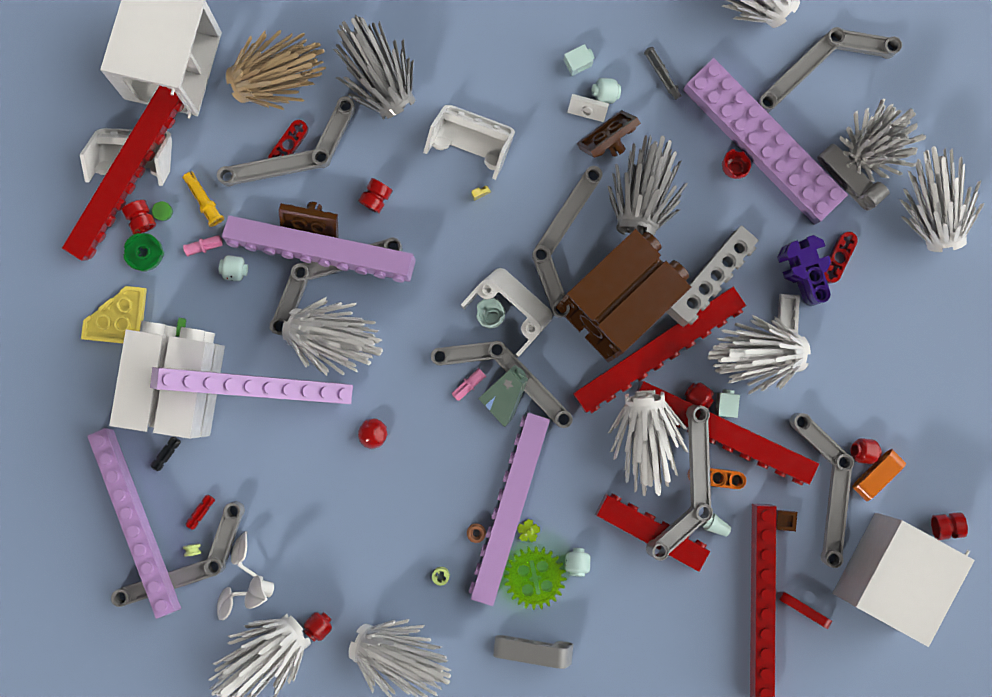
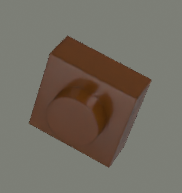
M776 510V530L796 532L798 512Z

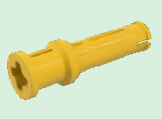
M191 171L184 174L182 178L199 203L200 212L204 213L209 221V227L220 224L224 217L219 214L215 207V202L208 198L194 172Z

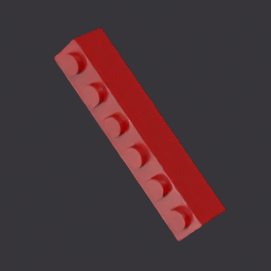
M613 493L610 496L605 494L595 513L596 516L647 544L670 526L665 521H662L661 524L655 521L656 517L648 512H645V514L638 512L639 507L630 502L627 505L620 502L622 498ZM689 535L669 553V556L700 572L710 551L706 549L707 545L699 540L695 542L690 540Z

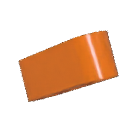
M890 449L855 481L852 488L867 502L874 498L906 466V462L893 449Z
M710 468V486L741 489L746 485V477L741 472ZM690 469L688 470V473H687L689 480H690ZM719 472L721 479L715 483L712 477L715 473ZM735 475L740 477V482L737 485L732 483V477Z

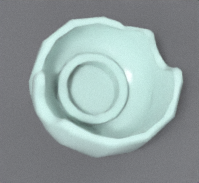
M483 299L477 304L476 317L483 327L495 328L504 321L505 309L498 299Z

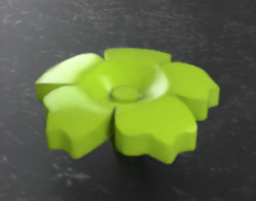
M528 519L524 521V525L519 524L517 527L518 533H521L519 536L521 541L527 542L528 538L532 543L536 541L538 536L535 533L540 532V527L537 524L533 525V520Z

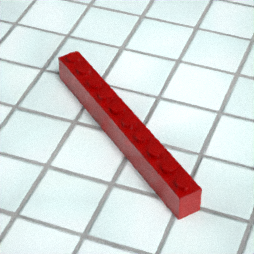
M164 86L158 87L64 243L62 249L79 260L84 261L94 257L97 251L95 248L98 243L105 239L107 228L114 224L116 220L115 215L118 210H122L125 206L127 195L134 191L136 180L143 176L146 170L144 167L147 162L154 158L156 147L163 143L165 132L174 125L176 114L183 110L184 104L175 92L174 95H171L172 89Z
M734 286L711 300L705 310L702 311L700 309L697 313L699 317L692 325L688 323L682 327L677 323L572 394L584 412L590 411L592 414L601 408L599 406L600 403L603 401L610 402L617 397L615 393L620 390L625 392L632 387L631 383L636 379L638 381L643 380L648 376V371L654 369V371L664 366L663 361L668 358L670 360L680 355L679 351L685 347L686 350L696 344L694 340L699 337L704 339L712 333L710 331L715 326L720 328L728 323L726 319L730 316L735 318L743 313L742 308L747 305Z
M645 381L640 382L637 391L655 390V394L659 395L661 391L664 392L666 403L686 428H688L686 411L688 407L694 404ZM699 409L695 413L697 419L701 414ZM710 412L708 419L709 443L715 445L718 442L723 445L722 449L731 453L735 450L740 453L739 457L750 461L752 458L758 461L756 465L765 469L771 467L775 469V474L784 478L788 475L793 478L792 482L803 486L804 483L810 485L819 463Z
M752 504L750 697H775L776 506L772 504Z

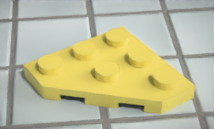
M125 286L116 296L110 298L96 312L83 320L81 339L123 344L126 329L140 332L141 321L144 319L147 289Z

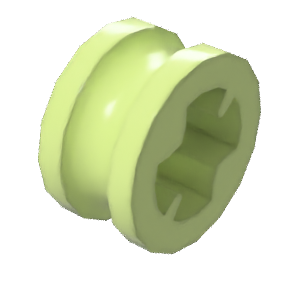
M201 545L183 546L185 550L184 557L201 554L202 552L199 550Z
M437 567L432 574L433 582L440 586L445 585L450 577V573L445 567ZM444 572L446 579L442 578V581H439L436 573Z

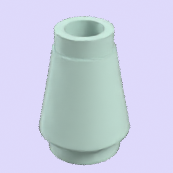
M713 513L709 521L701 525L704 527V530L725 537L731 532V526L715 513Z

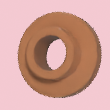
M478 523L470 525L467 529L468 539L473 543H479L484 540L486 536L484 526ZM476 529L479 530L480 535L474 536L473 531Z

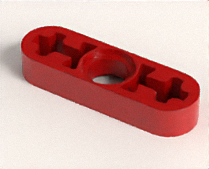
M302 120L293 121L269 154L268 159L279 157L281 152L278 150L280 148L287 155L294 154L308 134L306 123ZM301 125H303L302 128H303L304 131H303V132H300V131H299V132L296 134V137L298 138V140L296 141V140L294 139V137L290 136V133H292L293 135H295V133H296V131H297V130L295 129V127H296V126L300 127ZM286 140L293 141L294 144L291 149L287 150L283 147V143Z
M845 232L839 236L829 256L831 263L827 272L832 271L834 266L840 267V269L836 268L833 275L835 277L829 279V274L824 272L827 283H835L841 278L858 242L855 233ZM849 236L852 243L847 244L845 249H841L846 243L844 238ZM837 252H840L844 255V261L842 263H838L835 260V254Z
M783 592L779 599L826 629L833 622L786 592Z

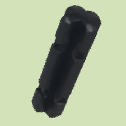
M176 437L169 439L168 445H165L156 457L157 460L152 462L151 467L154 470L160 471L164 463L174 453V449L180 445L181 441Z

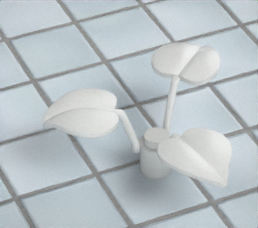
M246 531L238 537L232 547L231 562L234 565L237 564L238 567L254 578L251 580L247 592L231 593L230 587H226L221 592L217 603L219 620H225L230 615L233 597L245 595V607L252 609L267 601V598L271 597L274 591L273 582L263 580L262 576H258L242 564L247 553Z

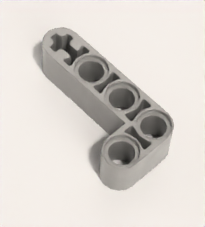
M831 144L817 157L819 163L863 209L869 211L875 208L890 194L888 188L883 183L876 182L873 184L862 171L861 174L857 173L858 167L854 163L851 167H847L846 163L851 159L844 155L837 145Z
M497 635L495 636L493 656L512 661L565 669L572 663L573 643L558 641L552 644Z

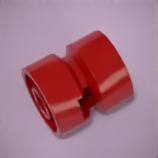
M371 178L366 186L368 191L363 192L358 201L379 214L384 207L383 201L389 199L393 190L382 182Z
M145 200L133 201L122 208L125 219L130 220L128 225L132 234H142L156 226L153 216L148 214L149 208Z
M961 512L949 513L948 517L946 514L933 515L931 518L932 533L937 540H946L951 537L954 539L964 538L968 534L967 521Z

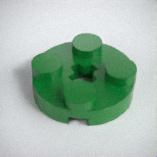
M134 234L124 244V260L135 270L143 272L152 270L160 264L164 257L162 244L151 234ZM140 248H147L146 256H139L141 253Z

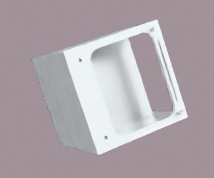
M121 0L100 70L125 100L148 105L159 86L172 89L171 95H174L175 92L184 104L181 113L188 114L187 118L190 119L191 115L198 116L222 32L206 0Z
M875 512L832 594L929 647L975 560L968 557L969 550L963 554L903 520Z

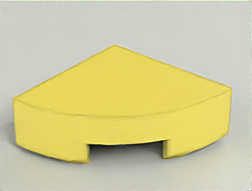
M484 186L481 189L476 188L472 190L471 195L475 201L491 193L488 186Z

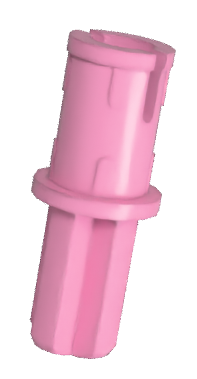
M220 235L204 240L200 238L197 242L183 245L186 256L189 257L190 255L200 252L206 253L207 250L223 245V241Z
M478 368L467 379H463L464 382L452 392V395L456 400L460 401L471 390L474 391V387L487 376Z

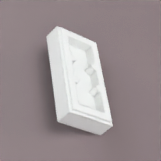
M572 94L567 113L604 122L609 103Z
M779 294L778 319L797 334L800 295Z

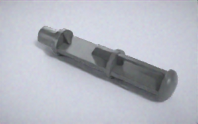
M654 47L647 48L644 55L650 61L668 93L672 94L675 100L679 99L681 94L678 91V85H674L668 75L669 72L657 55Z

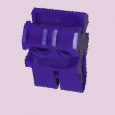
M815 235L806 237L802 241L798 242L797 240L785 245L777 256L779 263L789 261L791 269L782 272L784 279L793 283L797 282L802 299L809 306L824 303L829 300L831 295L824 272H827L831 260L829 256L819 258L817 249L826 245L823 239Z

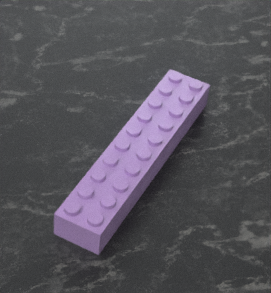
M715 58L685 85L683 91L745 152L750 160L814 225L821 222L848 196Z

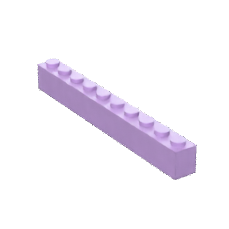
M229 215L222 234V238L226 241L227 245L234 248L242 246L253 252L261 250L268 255L280 254L287 259L299 258L305 263H311V261L318 262L319 265L324 267L332 265L343 271L351 269L362 275L370 273L381 279H385V277L393 278L394 281L400 283L404 281L410 282L416 261L412 253Z
M152 367L150 388L159 390L351 404L353 385L344 383Z
M528 412L526 416H522L519 426L523 428L521 434L516 435L514 442L517 448L515 453L511 452L508 461L511 464L510 471L506 470L503 482H506L504 490L500 489L497 500L500 501L499 507H494L491 519L495 520L493 526H489L486 537L489 538L487 545L483 544L480 553L483 559L481 564L477 563L474 574L477 575L476 582H471L468 592L472 594L471 600L490 606L494 605L550 419Z
M104 428L88 435V440L155 618H161L180 610V603L114 430Z

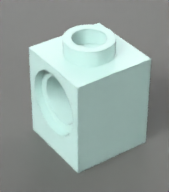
M584 44L564 54L563 60L571 76H574L592 67L594 55L590 48L587 49Z
M723 389V393H717L715 415L738 418L740 395L734 394V390Z

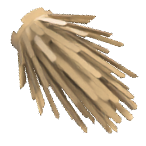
M264 30L257 41L252 43L247 50L252 40V36H250L244 48L241 49L235 64L226 70V82L231 84L234 91L231 94L241 103L250 101L267 108L271 106L284 110L282 106L266 101L277 103L305 101L302 98L273 96V94L299 93L297 90L285 89L315 85L313 82L308 81V79L321 76L322 72H315L324 70L326 67L308 69L324 63L323 61L317 62L318 60L315 58V56L323 54L324 49L313 50L320 47L321 44L314 42L304 46L303 44L307 40L304 39L279 52L305 35V33H301L289 40L292 37L291 33L261 53L281 33V30H278L269 40L262 44L267 36Z

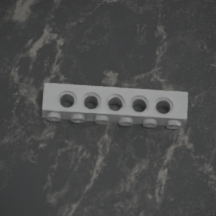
M741 225L691 281L689 285L692 288L666 313L682 327L688 323L692 325L699 317L697 315L698 311L706 309L710 304L709 298L711 296L715 297L722 290L720 285L723 282L727 283L733 277L732 271L735 268L738 270L745 263L743 258L746 255L750 256L756 250L754 245L759 240ZM734 247H737L740 253H737L734 250ZM722 260L728 263V267L723 265ZM711 274L716 276L717 281L711 278ZM699 287L705 290V295L700 293ZM687 301L693 303V309L687 305Z

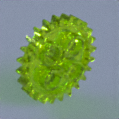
M535 545L534 551H531L530 547L527 546V552L520 549V556L514 553L515 560H508L511 567L505 566V570L509 573L504 574V578L509 580L504 582V585L510 586L507 593H514L511 599L518 598V605L525 602V608H527L529 604H532V608L535 610L536 604H539L540 608L543 609V603L550 606L549 600L552 599L556 602L555 595H562L559 588L564 589L565 585L561 581H566L567 579L561 576V574H564L566 570L560 569L563 562H556L559 558L558 555L551 557L552 550L545 553V547H543L541 551H538V547ZM531 560L534 562L536 575L540 576L537 578L540 594L536 593L534 580L530 579L533 576L530 566ZM545 561L548 566L545 570H539L537 564ZM522 565L529 568L528 573L525 575L518 572V568ZM549 580L552 586L549 589H543L541 587L543 581ZM531 585L533 587L532 592L524 593L522 591L523 586Z

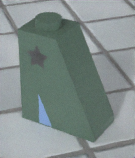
M514 365L478 398L504 427L515 415L528 378L521 368Z

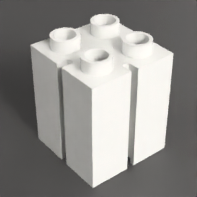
M141 321L140 332L126 329L109 426L147 432L148 427H153V433L189 439L210 436L217 394L159 390L150 388L152 367L221 373L225 346L213 343L215 333L181 327L178 338L176 337L177 327Z

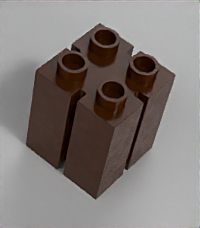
M635 229L576 284L555 307L563 314L566 312L567 306H570L569 313L564 317L579 333L584 328L589 332L584 338L608 363L623 354L692 288L686 281L689 278V273L679 262L672 260L670 263L661 261L659 251L662 249V246L656 237L647 231L641 235Z

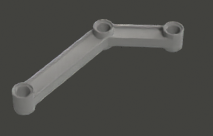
M839 27L832 28L772 85L757 102L769 113L835 49L882 56L885 59H890L901 50L902 42L895 36L884 37L847 31ZM831 35L835 36L838 42L833 41ZM887 45H891L893 51L889 50ZM763 100H768L770 107L765 106Z
M347 96L339 98L315 150L233 166H223L217 172L218 180L225 186H233L328 167L348 123L355 113L353 100ZM345 103L351 105V108L347 111L341 109V106ZM320 154H325L326 160L324 162H318L317 156ZM230 172L232 174L231 179L224 181V174Z
M591 166L586 170L532 253V259L551 311L558 318L566 316L569 313L570 306H567V310L563 314L556 312L555 307L564 298L565 293L551 255L600 182L602 171L597 166ZM595 172L598 179L591 180L588 177V173ZM539 250L544 251L546 258L543 260L538 259L536 252Z
M394 237L368 244L388 249L391 243H397V251H402L400 241ZM313 261L311 263L304 262L294 265L274 317L270 322V330L277 335H282V331L278 332L276 330V324L280 321L283 323L288 321L291 316L289 312L298 308L309 280L343 270L332 265L324 267L319 265L318 262ZM304 268L306 272L304 277L298 278L297 271Z
M494 341L443 347L432 351L431 360L434 364L440 366L494 359L508 372L516 365L525 372L528 378L524 389L528 396L557 426L567 428L572 424V415L502 342ZM494 345L502 347L503 351L500 355L492 353L491 349ZM439 351L445 354V359L442 362L435 360V354ZM561 414H566L569 418L565 425H561L558 422V417Z
M691 405L686 411L689 435L691 506L659 536L648 542L646 546L647 553L659 561L666 559L672 550L713 516L711 508L708 427L710 412L705 406ZM699 409L701 414L697 419L695 413ZM703 507L704 512L699 516V510ZM660 546V552L655 554V548Z
M796 413L790 418V426L832 464L821 561L831 568H838L843 564L842 555L854 459L828 436L809 415ZM799 417L804 419V424L801 427L797 425ZM842 457L846 460V464L843 467L839 464V460ZM835 554V560L829 563V556Z
M235 501L224 507L220 524L206 560L168 572L174 589L223 572L241 518L245 512L242 503ZM231 506H235L238 509L236 516L231 514ZM212 561L218 563V571L212 569ZM142 581L114 591L111 595V602L116 607H123L146 599L148 596ZM120 592L125 594V601L120 599Z

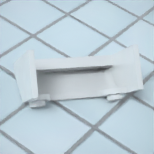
M445 105L430 126L423 153L427 154L432 146L437 150L447 149L450 145L484 157L485 165L489 169L495 170L492 179L496 180L504 164L515 131L513 128L453 105Z
M103 128L94 132L80 153L85 182H90L95 173L106 175L133 129ZM168 131L164 134L165 139L163 143L156 147L154 158L147 162L144 167L150 168L151 174L158 178L159 186H163L171 167L172 138L171 133Z
M498 268L473 290L461 304V307L465 310L477 295L488 300L500 292L527 317L521 326V331L528 341L516 353L515 356L519 357L551 322L553 315L552 311L507 270Z

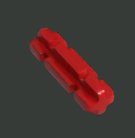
M205 495L202 503L197 506L191 515L192 518H189L185 525L191 530L195 529L199 524L198 521L202 520L209 510V506H212L215 502V499L210 495Z

